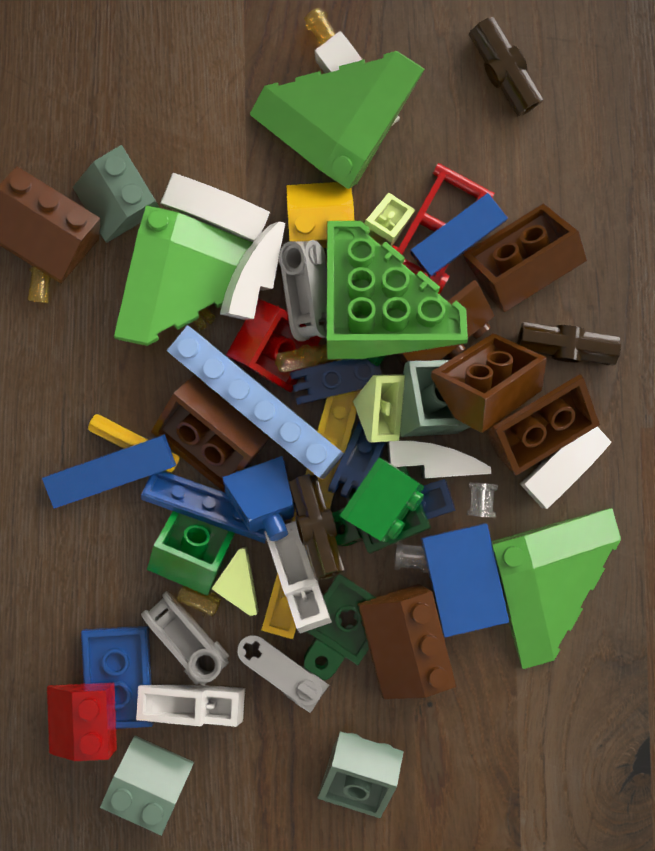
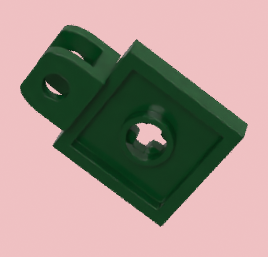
M402 466L398 468L410 476L407 467ZM352 488L349 497L346 498L348 502L357 489ZM421 503L415 511L409 510L402 520L405 526L401 533L394 540L390 538L388 542L376 539L343 519L340 514L344 508L332 513L337 537H335L337 546H351L363 541L369 554L431 529ZM344 524L345 531L341 534L340 528Z
M341 574L334 578L323 595L331 623L306 631L315 638L304 655V667L322 680L331 678L345 657L359 665L369 649L358 604L376 597ZM350 609L355 611L353 617L357 620L354 626L348 624L346 628L340 625L342 623V619L339 617L342 611L347 613ZM324 656L327 658V662L324 665H317L315 663L316 658Z

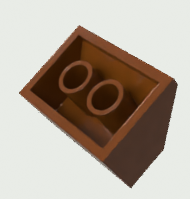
M16 166L0 184V246L62 284L99 240L100 217Z
M544 203L463 253L464 259L489 298L504 312L587 261L579 231Z
M473 280L448 300L451 305L457 301L466 308L468 338L473 335L477 340L492 328L488 322L495 315L476 280ZM464 344L394 355L405 367V363L408 361L442 360L445 356L452 359L466 347Z
M492 333L433 370L431 378L454 418L483 433L542 391L547 357Z
M195 374L173 393L151 430V433L156 437L165 434L169 447L223 492L225 491L222 477L246 469L270 439L265 432Z
M579 374L494 425L489 430L488 435L497 456L516 476L600 424L584 377Z
M416 584L358 604L383 699L426 698L456 687L431 590Z

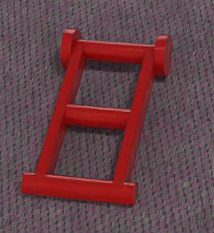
M438 163L433 172V175L437 177L434 185L400 246L392 245V247L403 255L419 224L433 232L446 224L426 213L443 181L472 195L477 200L487 193L493 198L495 193ZM407 259L402 263L415 275L419 271L425 273L420 266ZM448 265L430 278L440 286L439 295L450 275L445 273Z

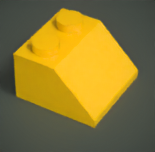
M338 182L287 185L289 241L315 240L323 248H327V221H355L351 188L347 189Z

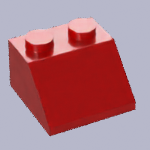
M258 299L254 319L245 320L226 356L291 393L293 385L297 383L298 379L291 380L290 372L306 367L322 337L316 335L311 336L306 341L296 340L290 330L288 312L281 307ZM300 324V327H306V325Z
M115 683L47 686L49 754L72 761L109 760L117 750Z

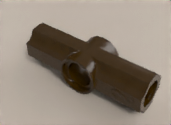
M486 18L470 30L469 37L485 61L484 67L489 80L496 88H501L517 116L524 115L539 105L543 98L527 73V63L522 52L516 46L511 47L495 18Z
M523 322L521 323L517 340L518 345L538 354L552 356V359L563 362L579 363L587 361L613 366L616 365L621 351L620 337L585 332L586 329L571 325L552 327Z
M307 474L289 481L292 500L297 513L296 525L302 545H306L315 579L325 580L344 573V564L335 539L337 532L331 510L326 508L317 476Z

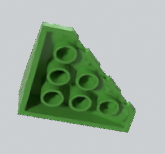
M398 51L383 54L384 58L365 63L364 59L341 65L337 71L321 74V71L296 77L295 82L280 86L278 83L266 85L261 91L250 115L320 171L347 189H350L359 182L425 69Z
M146 205L136 238L114 338L149 346L158 341L159 337L157 334L174 325L178 330L199 319L198 312L212 304H215L217 308L221 307L231 277L243 255L253 242L179 212Z
M327 221L328 359H365L467 343V314L465 307L457 301L451 305L438 294L440 286L422 271L415 275L402 264L405 260L403 255L387 242L380 245L368 235L370 228L362 221Z
M612 508L491 541L509 625L522 669L554 661L560 651L558 647L567 630L571 631L583 610L580 608L588 592L594 590L605 570L603 568L604 563L611 551L616 550L621 541Z

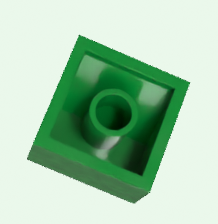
M379 457L340 516L380 541L388 542L390 538L394 540L405 526L402 520L409 510L415 511L423 500L424 495L421 492L425 486Z
M173 511L153 546L147 570L208 596L235 533Z

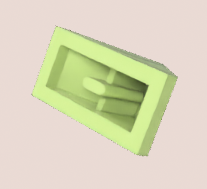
M388 193L364 223L370 228L368 235L380 245L384 242L391 246L394 245L414 214L415 209Z
M373 375L353 400L367 441L371 443L399 441L405 375Z
M242 547L234 555L212 587V590L249 616L257 615L259 610L248 548Z

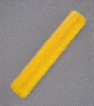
M95 414L88 426L90 432L123 449L148 440L100 414ZM172 452L177 466L180 457ZM174 466V467H172V468H170V469H167V470H165V471H167V472H173V471L175 470L176 466Z

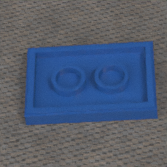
M487 523L421 538L444 638L509 623Z
M149 626L82 630L84 684L115 683L116 729L152 727L154 722L136 720L138 686L152 685Z

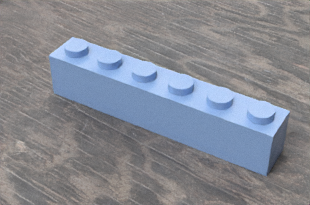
M187 325L168 348L167 352L317 477L324 479L343 457L344 453L190 326Z

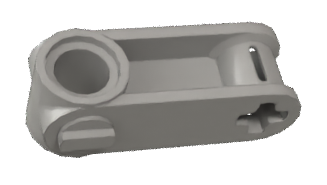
M315 240L289 241L280 250L279 263L282 271L291 333L298 341H306L311 336L316 335L322 338L327 337V268L324 248ZM319 322H325L324 325H319ZM305 323L306 327H300V324Z
M166 591L162 594L163 599L149 611L144 610L141 616L185 668L184 672L195 685L201 684L204 686L207 682L214 680L222 669L229 664L227 659L229 654L217 641L214 643L179 601ZM166 609H168V611L161 618H159V615ZM208 655L213 658L215 668L212 671L203 670L199 665L200 656Z
M247 636L238 645L237 653L239 659L245 665L284 692V695L309 713L312 712L329 687V684L307 670L304 666L298 665L259 636ZM255 641L259 642L258 650L262 653L259 658L256 656L251 657V659L246 658L247 650L244 648V645L246 643L252 645Z

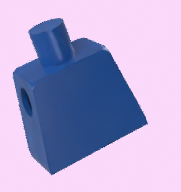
M282 456L222 477L226 496L250 532L265 528L270 541H278L288 535L284 521L294 516V505Z

